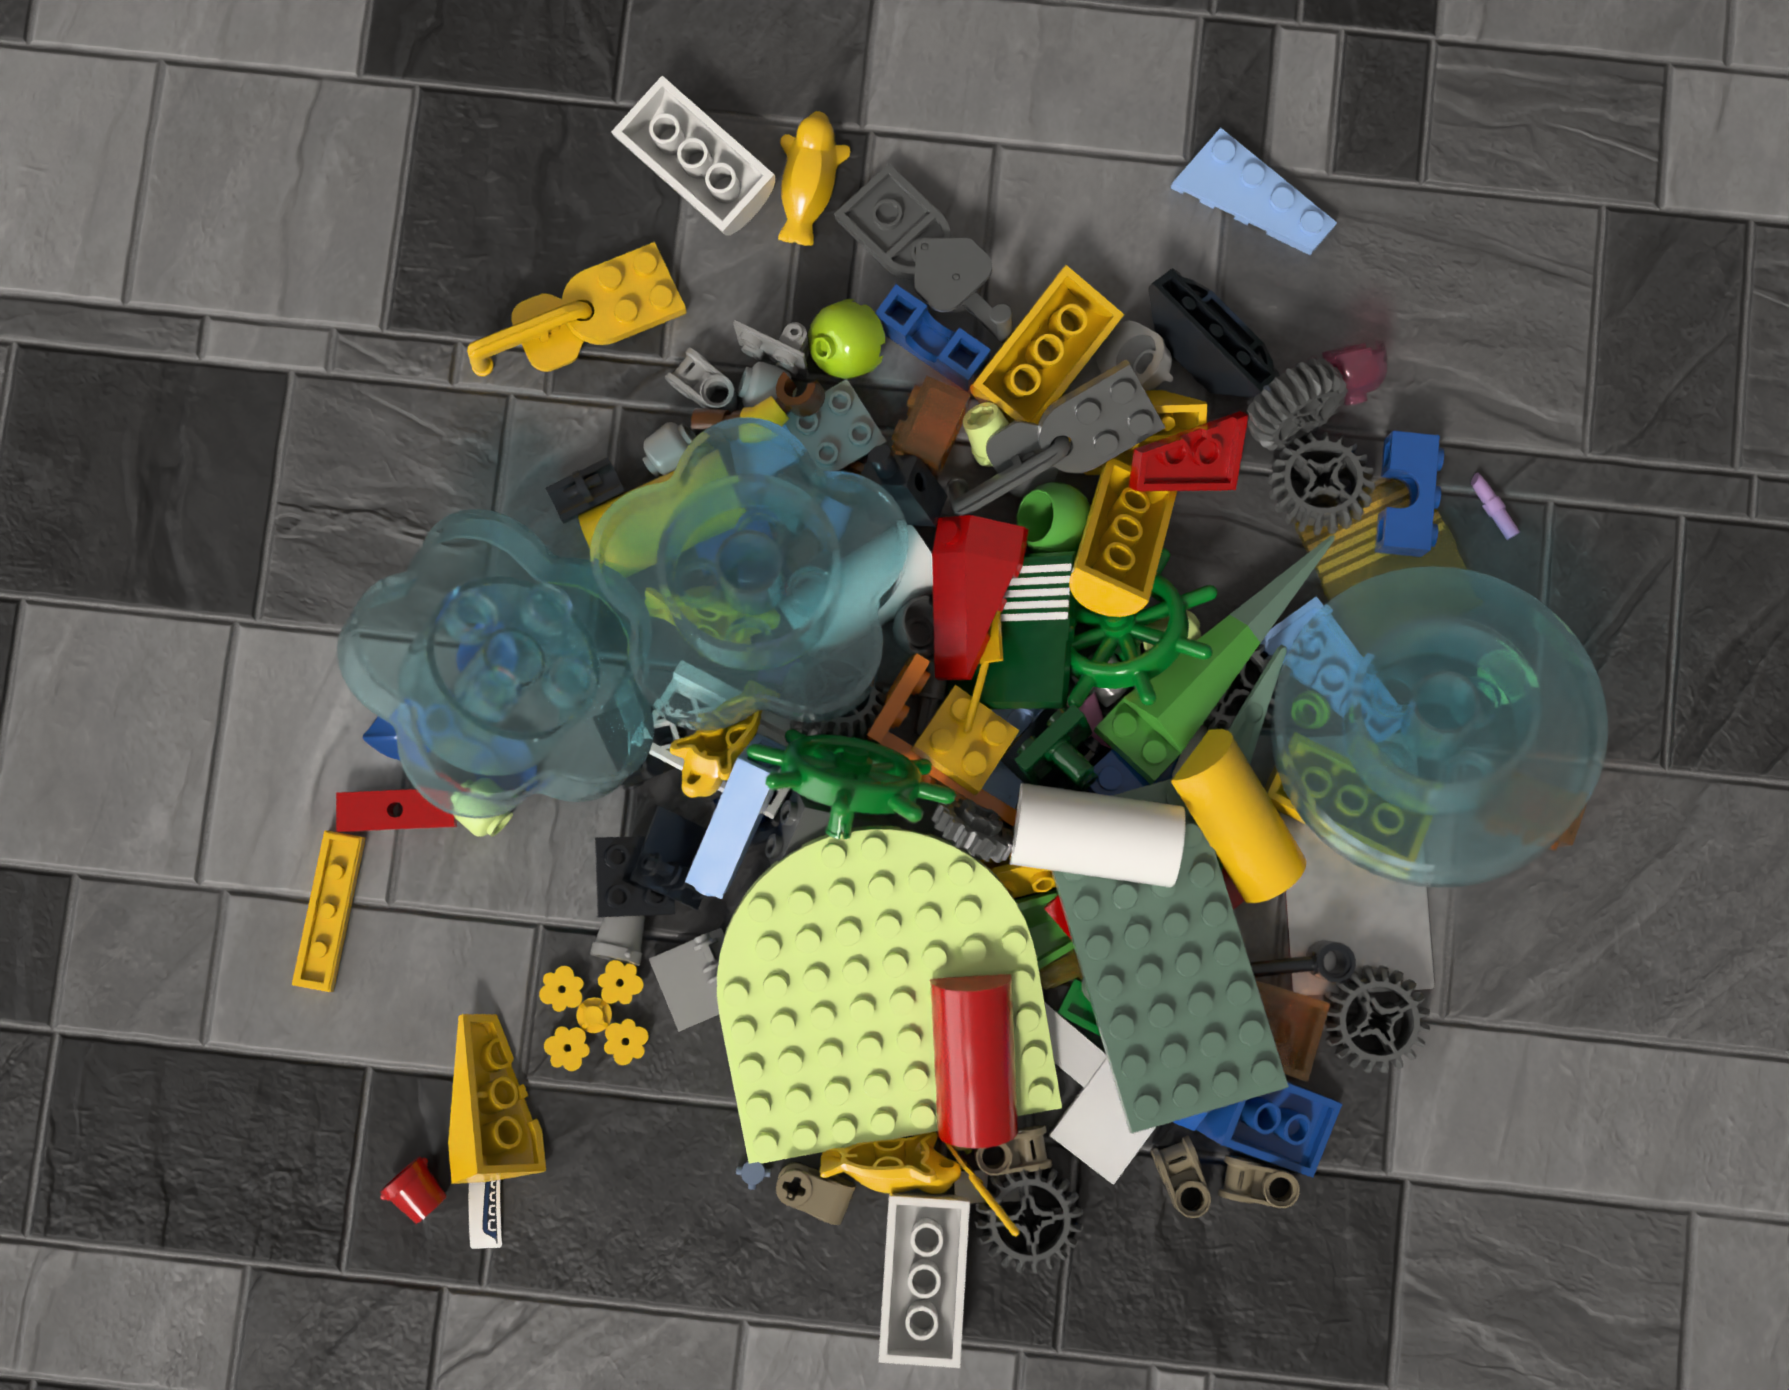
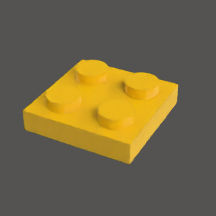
M955 685L911 748V751L922 759L929 760L932 766L973 795H976L980 792L1020 730L979 702L971 732L965 733L963 728L972 696Z

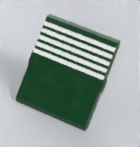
M1076 551L1024 555L1020 574L1017 579L1012 577L1003 597L1007 600L1001 612L1003 661L989 663L979 700L987 708L1056 709L1065 708L1067 705L1071 649L1075 632V597L1070 590L1069 581L1077 556ZM978 664L971 680H948L946 697L955 685L972 696L981 664Z

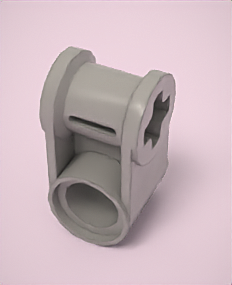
M688 348L686 351L687 357L673 373L668 372L665 376V379L677 391L688 399H692L702 408L729 410L732 413L738 407L739 399L732 382L692 348ZM718 390L729 392L726 400L721 403L710 401L712 394Z

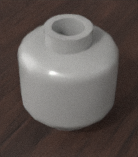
M757 362L752 368H745L737 396L742 397L744 407H753L770 396L776 399L778 378L783 372L791 378L790 372L765 362ZM797 387L792 394L793 397L796 395Z
M668 422L645 439L644 451L646 456L643 458V462L654 476L666 475L699 459L698 449L701 448V443L686 424L681 423L678 425L674 422Z

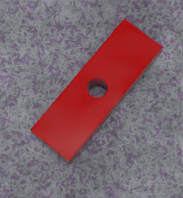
M456 788L336 792V832L457 827V819L453 813L457 802L453 798ZM400 803L403 807V812L400 816L395 817L393 808Z

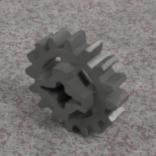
M959 799L958 802L955 800L950 804L939 802L932 814L931 820L935 822V829L943 831V837L948 839L949 843L969 853L977 860L984 859L989 861L991 858L995 862L1000 863L1001 860L1006 861L1012 851L1013 837L1011 835L1013 832L1003 827L1004 823L1000 821L1001 817L995 811L986 809L976 804L973 800Z

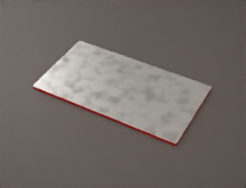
M1413 733L1393 734L1377 746H1374L1364 736L1307 738L1419 794L1416 745ZM1290 739L1275 741L1276 763ZM1279 812L1307 862L1305 871L1300 879L1285 891L1290 958L1306 956L1309 948L1315 942L1321 940L1345 944L1353 951L1356 959L1355 971L1361 978L1364 965L1371 966L1375 974L1378 967L1384 965L1388 967L1389 976L1395 970L1403 972L1402 983L1408 979L1413 980L1416 983L1414 990L1433 989L1434 973L1423 843L1413 868L1407 874H1402ZM1334 951L1328 952L1324 958L1326 970L1331 971L1337 964V956ZM1310 971L1291 974L1292 993L1295 996L1324 995L1327 991L1339 994L1341 991L1335 982L1319 979L1312 975ZM1349 978L1345 980L1347 984L1351 983ZM1384 987L1368 989L1369 992L1392 991Z

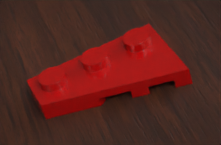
M1239 411L1134 449L1129 488L1136 492L1236 490L1249 415Z

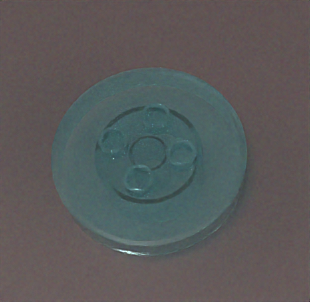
M1412 567L1377 575L1351 586L1330 600L1307 622L1294 640L1278 678L1272 708L1271 739L1277 772L1293 807L1316 836L1338 855L1370 873L1395 882L1435 888L1463 887L1488 882L1523 868L1546 852L1566 832L1585 807L1600 778L1608 741V716L1600 679L1589 655L1575 634L1550 608L1515 585L1490 575L1454 567Z

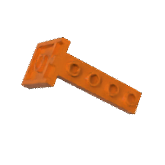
M917 653L907 659L886 694L884 707L879 715L876 716L872 727L868 728L866 735L868 741L893 749L910 760L922 759L911 751L913 746L888 730L890 727L893 729L895 727L898 728L906 717L910 707L905 705V702L910 694L913 696L916 693L919 694L926 684L930 673L925 671L930 661ZM932 766L930 773L921 775L922 782L938 783L941 786L953 789L956 793L955 800L957 802L959 799L973 800L976 804L995 811L1001 817L1000 821L1006 826L1015 825L1017 810L985 790L981 789L978 794L973 795L934 766Z

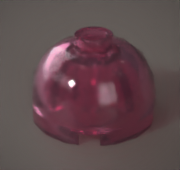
M1375 341L1376 349H1372V347L1366 348V344L1362 343L1322 352L1323 358L1340 371L1343 375L1342 379L1347 384L1348 392L1346 397H1344L1345 406L1368 401L1367 394L1378 389L1385 380L1388 371V354L1385 341ZM1313 355L1310 356L1308 360L1313 358L1317 360V358Z

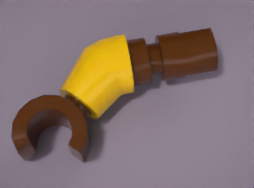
M783 372L776 384V399L770 396L753 407H744L742 411L734 410L732 413L729 410L696 408L691 417V429L709 430L714 438H728L730 435L733 439H740L744 444L762 443L770 440L790 419L787 415L788 413L792 412L794 415L806 417L818 412L823 406L825 392L819 382L815 381L807 384L806 390L802 395L793 397L792 394L797 386Z

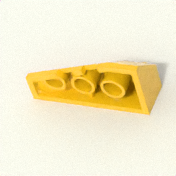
M462 1014L458 1016L448 1140L452 1184L489 1182L546 1171L542 1129L538 1119L533 1120L525 1101L528 1093L524 1084L519 1085L511 1065L514 1057L497 1014Z

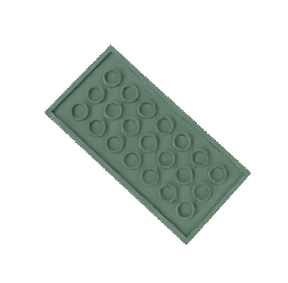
M1172 779L1112 796L1184 807V845L1178 876L1173 887L1051 870L1127 1126L1131 1134L1289 1087L1215 850L1210 846L1173 786Z

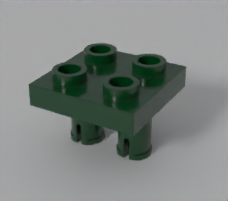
M1072 704L1067 710L1061 708L1055 712L1047 722L1048 728L1038 738L1036 736L1028 738L1017 751L1019 756L1014 760L1024 775L1034 785H1039L1056 769H1059L1081 792L1091 787L1098 778V775L1093 771L1094 767L1077 750L1093 732L1085 715Z

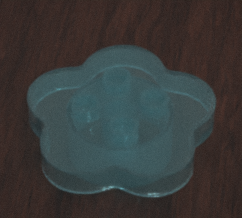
M740 417L721 421L700 433L682 454L676 470L669 480L637 488L615 501L605 511L595 528L590 547V560L594 578L607 603L621 619L631 626L629 643L630 665L635 681L646 701L667 721L683 728L706 731L734 725L760 710H768L794 721L814 723L836 719L858 707L872 691L880 673L883 656V634L878 612L895 593L903 578L907 564L909 541L907 524L899 505L879 484L854 473L820 469L816 466L804 445L785 428L760 418Z
M469 509L455 512L440 520L430 530L412 557L407 571L388 576L372 585L359 599L340 631L337 643V658L341 674L347 686L366 708L389 722L395 728L398 752L403 769L417 791L430 803L450 814L473 819L495 817L513 810L535 793L573 802H586L603 798L618 789L643 764L653 743V715L647 697L638 681V674L648 658L653 638L650 614L641 595L622 575L603 564L582 558L554 555L535 533L507 515L490 510Z

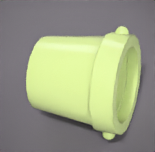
M985 402L971 408L965 414L962 422L976 461L982 466L991 467L993 465L986 454V443L993 433L1010 423L997 405Z

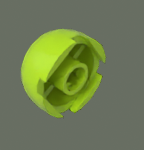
M846 299L823 308L813 319L808 332V347L813 360L821 370L833 377L849 379L874 371L883 356L879 357L881 345L885 344V333L881 321L872 308L866 304L859 305L853 302L854 299Z

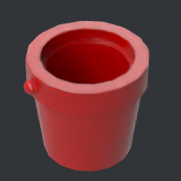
M420 1156L399 1172L380 1191V1198L382 1200H390L416 1224L428 1216L447 1197L428 1170V1159L421 1158Z

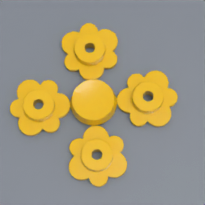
M619 960L610 961L606 965V973L598 977V984L603 987L601 992L602 999L592 997L583 1002V996L579 990L583 988L584 981L581 977H574V971L571 967L560 966L555 973L549 972L544 975L543 983L545 986L540 989V1000L545 1004H552L553 1009L557 1012L564 1011L566 1007H578L576 1016L580 1026L570 1030L565 1026L558 1027L555 1030V1036L547 1038L544 1042V1050L548 1055H551L550 1062L553 1067L564 1066L568 1071H575L581 1067L582 1058L590 1053V1047L585 1043V1031L599 1033L605 1030V1036L609 1041L605 1043L604 1050L607 1054H613L615 1062L619 1065L629 1064L633 1057L636 1059L643 1057L645 1048L642 1045L648 1041V1031L644 1027H636L632 1019H625L621 1024H610L612 1011L608 1003H616L618 1000L622 1004H629L633 999V995L642 991L644 983L642 978L636 975L637 967L629 963L624 966ZM619 979L623 980V986L618 985ZM562 985L566 988L564 993L560 991ZM624 1038L629 1039L628 1045L623 1043ZM566 1044L571 1046L570 1051L565 1049Z

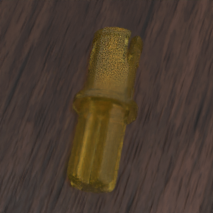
M1073 950L1068 952V956L1039 970L1041 986L1045 990H1050L1077 977L1080 980L1083 979L1076 952Z

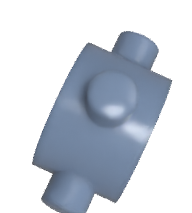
M747 1161L743 1167L737 1166L736 1174L742 1176V1179L748 1184V1189L755 1190L756 1184H759L764 1177L771 1176V1169H766L764 1163H749Z

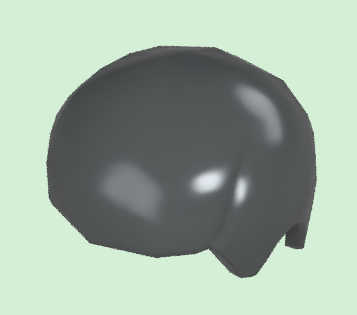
M926 595L907 601L896 613L892 627L896 642L905 652L911 655L917 653L924 658L934 655L933 603L929 600L930 597Z

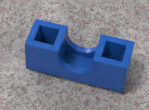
M895 284L875 312L881 321L885 336L968 392L970 385L988 364L991 349L960 327L956 332L944 327L930 315L927 309L928 305Z
M1392 431L1384 439L1381 477L1393 478L1403 482L1409 490L1410 502L1406 508L1386 507L1378 514L1375 553L1422 557L1431 550V547H1435L1438 538V525L1433 524L1434 509H1438L1441 500V487L1436 486L1437 471H1441L1444 462V449L1439 448L1440 435Z

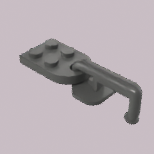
M890 163L834 213L836 221L890 273L902 279L915 280L916 293L934 310L946 313L962 305L1001 343H1004L1013 332V313L1011 307L1007 304H998L992 308L975 292L992 274V261L989 255L970 238H952L949 224L943 214Z
M1124 360L1053 402L1043 413L1039 424L1016 420L993 433L986 443V454L998 474L970 491L966 480L959 477L950 479L946 489L954 514L956 516L969 515L1007 492H1010L1013 496L1024 498L1038 485L1054 482L1058 470L1068 473H1083L1093 470L1164 429V424L1128 360Z

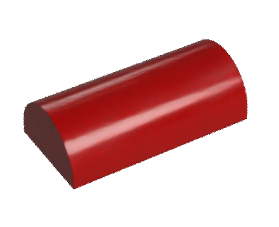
M1011 974L930 979L938 1136L947 1144L963 1148H987L1005 1144L1013 1140L1018 1134Z

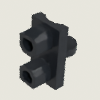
M608 457L580 471L577 470L572 475L546 487L547 493L564 524L577 518L578 515L626 493Z

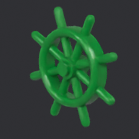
M1163 548L1150 597L1157 599L1161 603L1132 615L1113 617L1093 612L1080 604L1075 598V627L1077 623H1081L1095 628L1074 636L1071 649L1070 674L1078 679V682L1068 697L1069 706L1074 704L1077 708H1080L1093 686L1105 689L1135 686L1139 698L1144 705L1154 704L1156 693L1150 680L1171 666L1180 653L1203 660L1209 659L1212 656L1213 651L1210 645L1188 639L1189 620L1186 610L1216 598L1218 593L1216 587L1206 585L1180 595L1176 587L1161 575L1171 556L1169 550ZM1169 617L1165 632L1145 626ZM1141 642L1154 645L1142 654L1140 649ZM1101 643L1091 660L1078 653L1080 650ZM1113 653L1118 655L1120 662L1108 663Z
M789 729L784 735L788 743L785 750L760 744H752L747 748L749 758L781 766L780 772L767 775L765 784L769 789L791 788L809 799L832 806L825 832L836 839H840L841 832H843V839L851 838L855 812L873 814L899 813L908 820L917 822L923 816L922 809L916 805L918 798L944 804H950L956 799V793L953 789L921 781V775H926L932 770V764L929 760H910L901 753L883 745L870 742L868 739L863 740L861 738L824 734L805 736L795 729Z

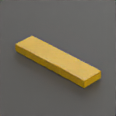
M324 830L292 985L334 992L366 837Z

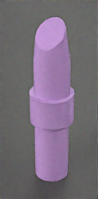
M1478 472L1475 473L1471 479V485L1483 503L1482 507L1488 516L1492 517L1506 540L1513 538L1520 531L1506 511L1505 504L1499 496H1496L1487 481Z

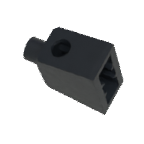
M878 445L869 452L867 462L858 480V489L870 523L935 527L948 497L920 457L916 455L893 454L887 445Z

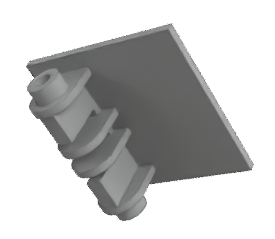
M734 320L733 325L739 345L742 346V352L760 361L765 357L777 363V367L788 370L792 377H796L797 373L806 378L808 377L806 360L810 350L807 332L802 324L797 322L788 324L784 328L779 340H776Z
M848 379L825 391L823 406L815 414L806 417L794 415L792 412L787 414L790 419L785 425L809 462L808 465L813 474L821 482L829 477L830 471L837 473L869 454L874 447L887 443Z
M722 928L698 936L689 942L649 958L679 1032L719 1015L717 971L720 951L725 938Z

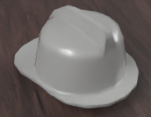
M1130 320L1119 322L1097 349L1096 361L1102 373L1127 359L1145 391L1155 389L1163 381L1172 382L1174 379L1169 373L1172 365V356L1169 349L1165 346L1164 339L1158 333L1138 322Z

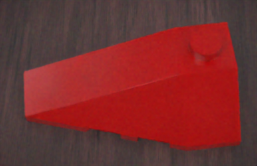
M973 515L939 517L932 552L935 678L937 680L972 679L991 636L988 630L996 612H1002L1007 602L1003 597L1012 577L1018 578L1023 567L1029 531L1026 527Z

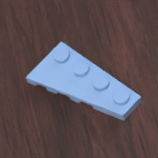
M1222 128L1215 133L1171 185V189L1181 194L1186 192L1200 199V203L1214 209V207L1230 213L1235 216V220L1246 225L1248 223L1265 230L1267 235L1308 255L1314 252L1337 224L1334 219Z

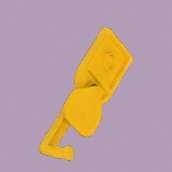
M655 242L579 272L566 285L562 299L543 293L520 302L512 311L511 320L513 326L475 340L468 345L469 361L474 373L484 377L489 375L494 367L490 356L521 344L533 367L540 371H553L575 362L584 341L596 345L612 344L686 314V307Z

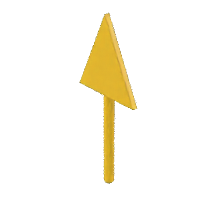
M1000 611L996 612L988 630L991 637L979 662L981 666L963 731L967 734L972 729L989 663L1003 661Z

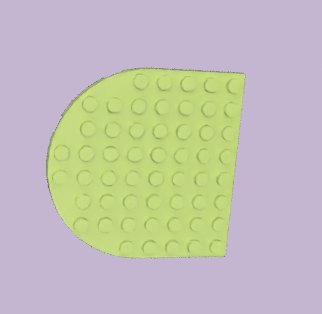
M896 826L852 828V835L849 839H843V832H841L840 839L826 834L802 844L801 848L791 852L779 862L773 863L746 892L727 927L720 951L717 971V1001L749 1163L772 1162L826 1152L834 1148H847L862 1142L891 1140L938 1131L930 979L1011 974L1017 1115L1022 1116L1062 1108L1033 940L1024 916L1014 898L1005 888L1002 881L980 860L975 859L964 850L933 834L928 833L927 835L916 831L900 829V827Z

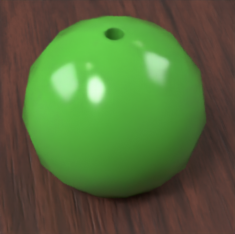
M1062 482L1038 485L1024 497L1017 512V525L1026 527L1029 530L1026 543L1027 548L1034 553L1077 552L1091 506L1082 492L1071 485Z

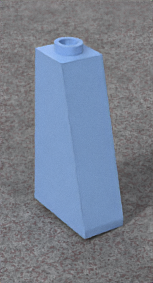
M758 733L736 760L685 880L686 883L693 885L699 893L706 896H716L722 899L732 885L775 790L767 787L765 779L770 773L780 772L781 766L749 758L747 748L752 744H760L785 750L786 746Z

